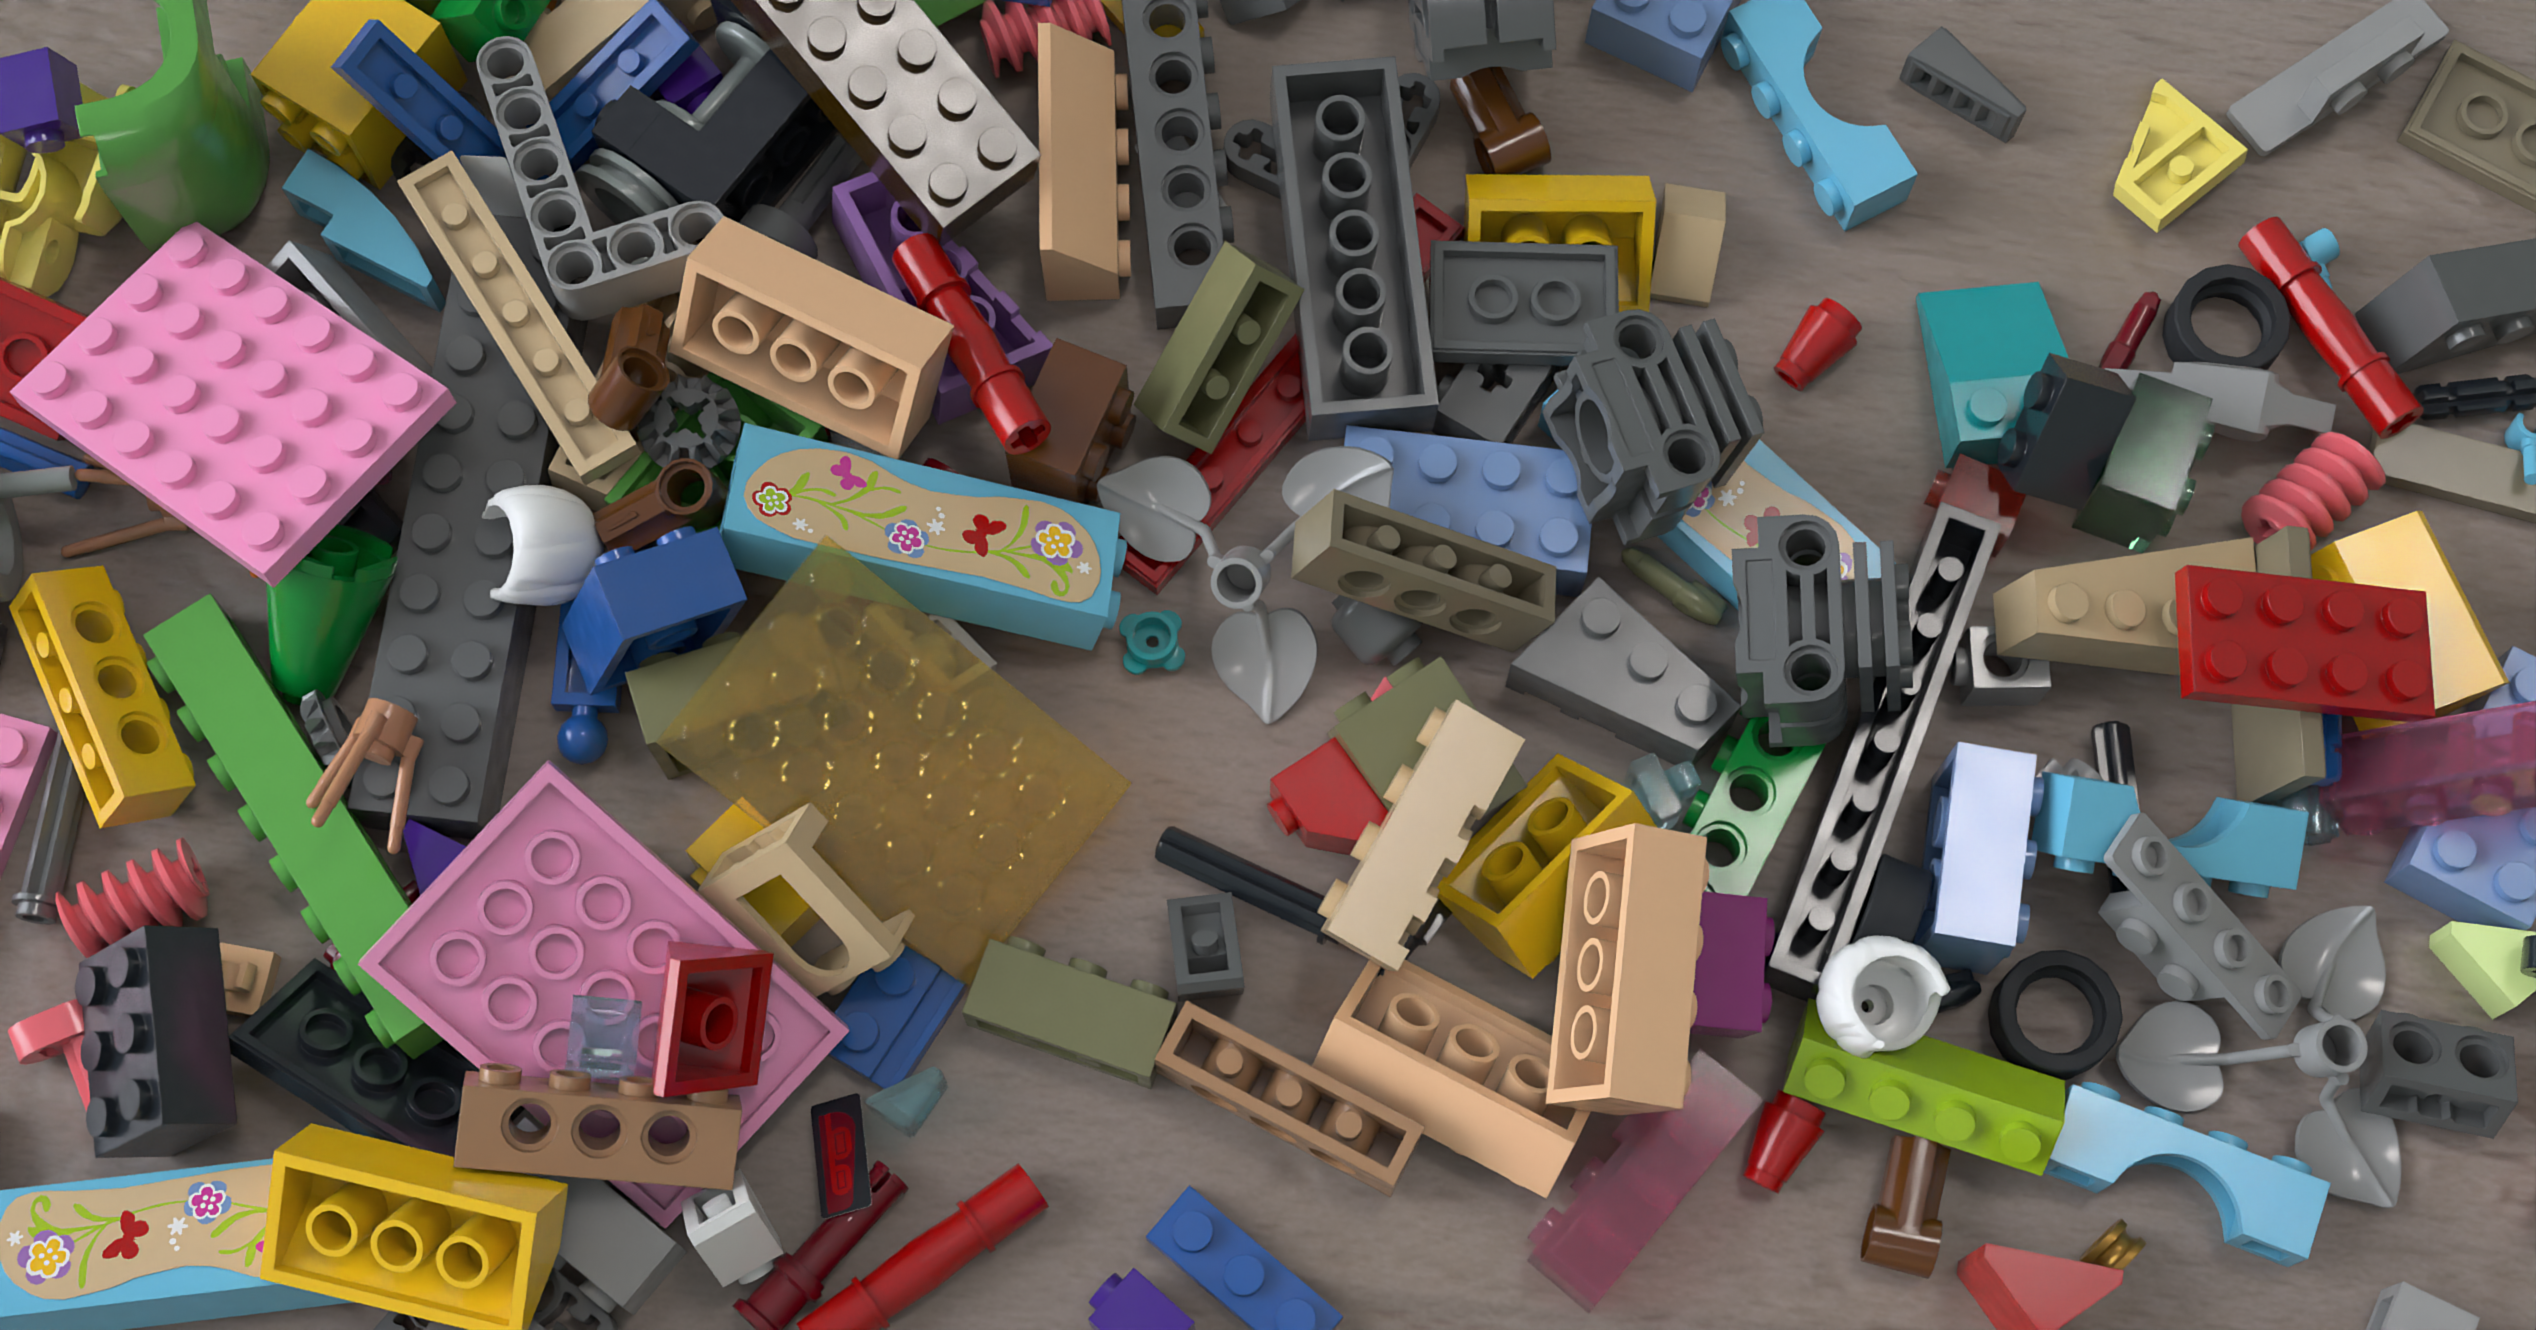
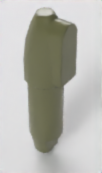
M1634 547L1622 550V562L1633 574L1670 600L1672 605L1679 611L1708 625L1716 626L1720 622L1722 614L1727 609V604L1695 579L1693 583L1686 582L1648 553L1644 554Z

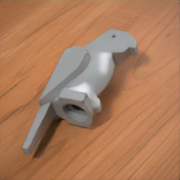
M2174 362L2172 373L2105 368V370L2118 373L2131 391L2165 399V411L2169 413L2168 421L2182 424L2187 422L2232 439L2261 441L2267 438L2270 430L2281 426L2321 433L2331 432L2336 409L2335 404L2294 395L2279 383V374L2273 371L2208 362Z

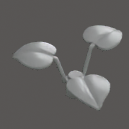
M1351 446L1324 448L1308 454L1294 465L1283 483L1282 496L1288 507L1300 516L1299 518L1333 489L1390 508L1394 468L1388 459L1370 450ZM1172 456L1151 457L1102 477L1097 483V490L1103 508L1121 513L1118 532L1133 548L1143 555L1162 562L1181 561L1194 548L1196 533L1201 536L1209 556L1207 564L1209 567L1214 568L1211 575V589L1214 596L1220 603L1229 608L1244 610L1227 617L1213 637L1211 652L1215 669L1226 686L1247 703L1264 723L1271 724L1278 720L1297 702L1306 689L1314 672L1318 657V643L1315 631L1303 613L1293 608H1280L1268 613L1266 604L1258 599L1271 578L1269 562L1294 538L1295 522L1298 519L1291 523L1263 551L1252 546H1238L1228 551L1226 555L1220 553L1211 528L1200 522L1211 507V492L1201 472L1192 464Z
M2350 906L2324 912L2298 926L2283 943L2278 965L2301 990V998L2310 1000L2307 1012L2320 1022L2302 1028L2295 1036L2293 1043L2245 1051L2218 1053L2221 1036L2213 1018L2197 1005L2173 1001L2154 1006L2142 1014L2117 1045L2116 1061L2130 1086L2149 1102L2158 1107L2176 1112L2201 1110L2220 1099L2224 1083L2219 1066L2294 1058L2298 1067L2307 1075L2315 1078L2327 1077L2329 1079L2319 1095V1101L2324 1110H2317L2306 1114L2297 1126L2295 1134L2297 1160L2306 1163L2312 1168L2311 1176L2331 1183L2328 1194L2381 1208H2390L2396 1205L2401 1184V1155L2393 1119L2391 1117L2362 1112L2360 1088L2347 1089L2334 1099V1095L2339 1087L2349 1083L2350 1078L2347 1073L2359 1068L2367 1056L2368 1045L2366 1037L2360 1027L2350 1020L2370 1013L2378 1005L2385 988V960L2378 939L2374 907Z

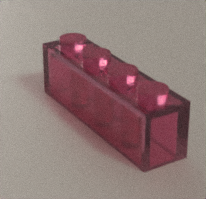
M2536 701L2342 734V748L2335 749V752H2339L2342 755V777L2340 781L2334 782L2332 786L2320 787L2319 803L2347 836L2355 834L2369 836L2378 834L2382 830L2414 825L2436 826L2447 820L2480 815L2501 816L2513 810L2536 807Z
M1702 1049L1689 1062L1691 1066V1083L1688 1092L1684 1096L1683 1110L1628 1115L1612 1135L1621 1144L1605 1164L1594 1156L1570 1185L1579 1194L1563 1215L1552 1207L1527 1237L1536 1245L1527 1262L1587 1313L1591 1312L1763 1102L1760 1096Z

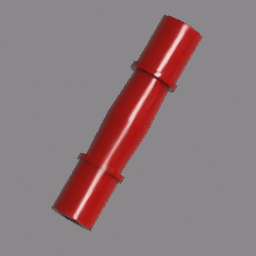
M2278 216L2271 217L2249 230L2240 240L2238 247L2254 269L2270 279L2283 294L2290 314L2309 343L2340 378L2337 384L2339 389L2349 395L2381 439L2392 437L2414 423L2422 415L2424 408L2389 363L2390 357L2386 352H2377L2351 311L2320 276L2322 272L2320 264L2317 261H2312L2282 219Z
M922 233L906 239L895 250L892 262L917 302V308L954 325L947 354L971 387L970 398L977 408L982 410L1006 452L1018 455L1035 449L1049 436L1051 424L1026 385L1022 370L1018 366L1010 364L993 329L971 300V288L968 282L960 277L934 235Z
M1017 1163L965 1202L960 1200L956 1203L958 1211L905 1244L861 1281L856 1276L852 1278L850 1285L796 1323L800 1330H880L881 1328L886 1330L890 1327L888 1319L938 1288L985 1249L989 1253L995 1251L996 1248L994 1246L1047 1209L1049 1206L1025 1170Z

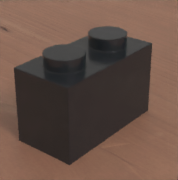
M2049 353L2041 371L2035 372L2027 383L2024 392V407L2015 427L2008 429L2000 441L1997 454L1998 468L2014 491L2083 511L2137 397L2118 373Z

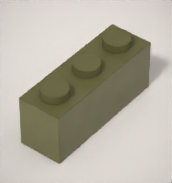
M1225 241L1133 405L1163 432L1212 454L1305 289L1273 265Z
M1011 936L1007 944L989 939L962 1010L963 1017L968 1026L1152 1089L1157 1076L1154 1059L1178 1017L1177 1003L1167 1000L1169 996L1167 990L1138 979H1133L1130 987L1106 979L1107 970L1083 959L1071 958L1069 964L1065 965L1045 958L1046 950L1043 947L1022 938Z

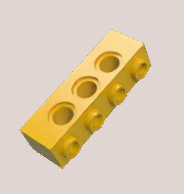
M104 565L32 573L10 604L9 609L99 828L172 816L196 786L193 766L189 757L182 752L170 724L169 708L166 702L158 696L147 670L145 651L134 639L124 615L123 599L120 593L112 587Z

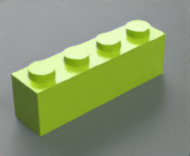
M1808 998L1788 1053L1783 1087L1784 1093L2039 1176L2043 1175L2065 1123L2064 1080L1925 1035L1906 1048L1895 1051H1875L1870 1057L1860 1058L1843 1050L1837 1041L1827 1034L1819 1018L1816 1000Z

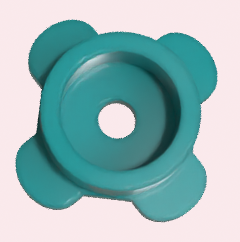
M1164 610L1161 613L1151 611L1139 615L1129 614L1122 619L1119 630L1120 634L1126 638L1127 653L1123 656V665L1129 673L1141 675L1149 668L1163 667L1168 671H1176L1182 667L1185 662V652L1178 644L1177 633L1182 627V621L1177 613L1171 610ZM1154 637L1158 640V645L1152 648L1147 646L1146 641Z

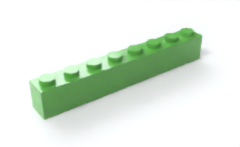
M209 593L143 634L155 654L154 658L147 661L149 669L168 694L174 690L178 691L186 705L178 709L177 714L193 738L198 743L206 738L216 753L207 759L210 768L228 792L238 788L247 804L238 809L242 820L259 842L268 837L278 855L269 860L271 867L290 893L299 888L306 898L309 906L300 911L303 919L322 944L331 939L340 953L341 958L332 963L342 982L354 996L363 991L374 1010L366 1014L365 1018L379 1041L386 1049L396 1043L412 1059H415L444 1040V1038L358 965L359 960L402 916L412 903L362 823L347 809L348 801L344 795L341 796L322 827L317 828L312 825L311 819L319 805L314 809L308 808L306 800L327 768L280 693L271 684V679L232 617Z

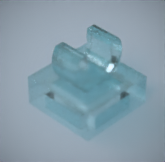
M1655 752L1632 761L1624 778L1628 788L1634 791L1655 825L1663 829L1675 826L1682 811L1679 802L1697 794L1696 787L1702 784L1691 760L1663 771Z

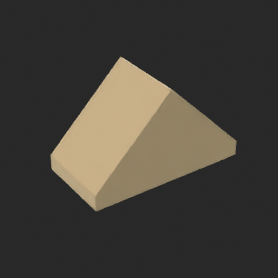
M1665 183L1652 265L1651 299L1708 308L1726 223L1725 192Z

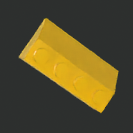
M311 1123L274 1150L260 1279L467 1330H528L560 1249L568 1184L519 1172L453 1167L454 1157Z

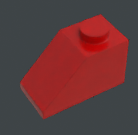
M1336 737L1270 779V796L1273 800L1267 804V808L1271 816L1286 836L1296 832L1303 844L1308 848L1350 855L1368 822L1371 821L1381 826L1388 814L1382 802Z

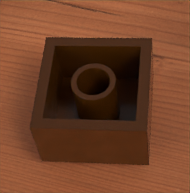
M1056 338L1031 390L1032 395L1051 424V432L1042 444L1029 452L1013 455L1005 450L1011 485L1014 488L1088 505L1090 501L1098 504L1101 500L1097 490V483L1102 477L1111 474L1112 470L1106 466L1114 448L1123 450L1128 444L1135 427L1137 416L1131 413L1134 391L1129 390L1127 365Z

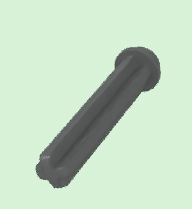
M58 730L21 893L13 894L11 901L12 904L17 906L15 914L17 918L31 923L46 925L55 924L59 913L56 905V893L58 891L61 894L63 893L85 797V791L60 730Z

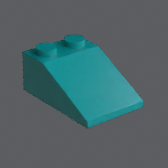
M2039 282L1918 293L1916 303L1945 468L1997 464L2000 441L2008 429L2015 427L2024 407V392L2031 376L2035 372L2041 371L2049 353L2069 358Z

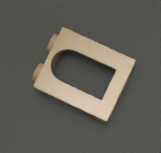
M810 802L722 852L697 892L762 950L774 953L773 959L817 997L825 992H828L830 995L840 993L854 981L857 975L870 968L875 972H879L890 966L905 948V944L901 940L915 915L910 909H907L882 923L812 848L828 820ZM781 874L839 936L844 944L821 955L814 966L809 965L797 955L743 897L744 894Z

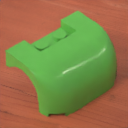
M153 0L160 6L156 8L164 59L158 71L151 79L130 92L105 100L75 105L80 137L94 136L97 144L101 170L95 171V178L143 245L151 252L158 251L182 227L193 224L196 221L218 236L234 229L249 217L258 204L267 181L270 149L263 106L260 103L262 100L261 92L251 77V71L243 57L225 61L222 54H215L207 0Z

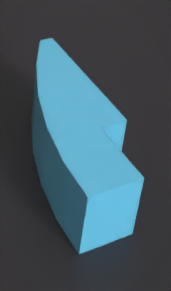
M307 149L282 186V190L298 215L324 227L320 235L337 261L441 312L446 304V300L418 248L396 217L369 189L341 167Z

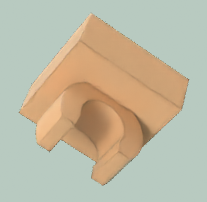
M220 942L226 1012L229 1015L249 1018L271 998L281 957L271 951Z

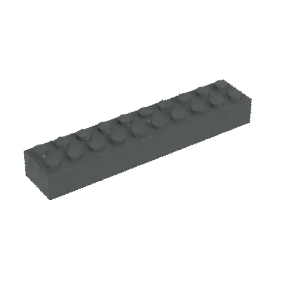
M492 214L582 356L588 320L571 319L558 306L546 276L528 219ZM571 225L560 226L553 232L564 231ZM452 272L431 377L447 387L457 403L418 443L397 551L398 562L391 582L369 698H378L396 704L413 713L418 718L412 735L424 740V744L415 761L406 823L411 819L446 837L473 840L500 812L537 605L505 603L490 598V590L501 588L506 583L510 573L514 552L513 534L508 517L483 519L482 513L486 509L488 500L502 490L523 485L552 486L548 468L560 445ZM578 277L572 280L570 284H580L589 277ZM394 756L389 766L364 758L354 774L347 809L368 829L390 831L401 757Z

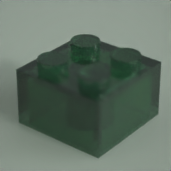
M2139 372L2130 386V390L2137 399L2083 511L2077 509L2072 528L2144 553L2157 535L2162 537L2168 535L2176 515H2184L2196 486V480L2189 478L2188 475L2195 459L2202 460L2211 442L2215 425L2206 422L2213 398Z

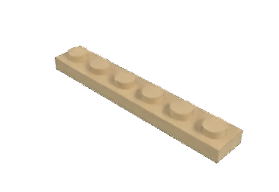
M450 151L398 180L397 183L584 485H588L641 454L629 431H618L609 428L592 413L588 405V394L596 384V378L454 152Z

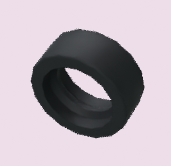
M2224 264L2205 268L2185 282L2165 314L2162 337L2168 356L2173 363L2208 362L2268 370L2289 339L2291 316L2285 297L2270 279L2248 267ZM2218 297L2233 300L2247 308L2258 321L2262 334L2261 342L2256 350L2247 356L2233 357L2221 355L2205 346L2195 334L2191 323L2192 311L2196 305L2204 299Z
M1883 854L1878 861L1848 945L1854 944L1861 938L1875 935L1896 937L1902 941L1912 943L1928 900L1933 874L1926 869Z
M2067 950L2039 951L2019 961L1994 988L1988 1008L1990 1035L2003 1058L2009 1063L2061 1080H2069L2090 1070L2099 1063L2116 1044L2123 1021L2120 995L2109 975L2088 957ZM2042 978H2059L2070 982L2084 994L2092 1008L2093 1025L2089 1037L2080 1047L2068 1053H2050L2039 1049L2025 1037L2018 1024L2016 1008L2021 993L2029 984Z

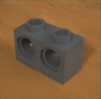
M2385 1010L2380 1011L2365 1036L2368 1050L2366 1059L2360 1066L2362 1112L2494 1139L2518 1103L2514 1037L2487 1032L2473 1026H2458L2419 1018L2410 1013H2395Z

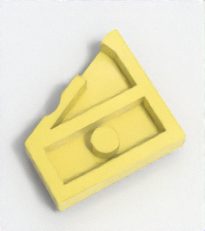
M2162 78L2154 86L2143 120L2139 123L2128 157L2124 160L2116 180L2113 196L2158 233L2245 162L2248 149Z

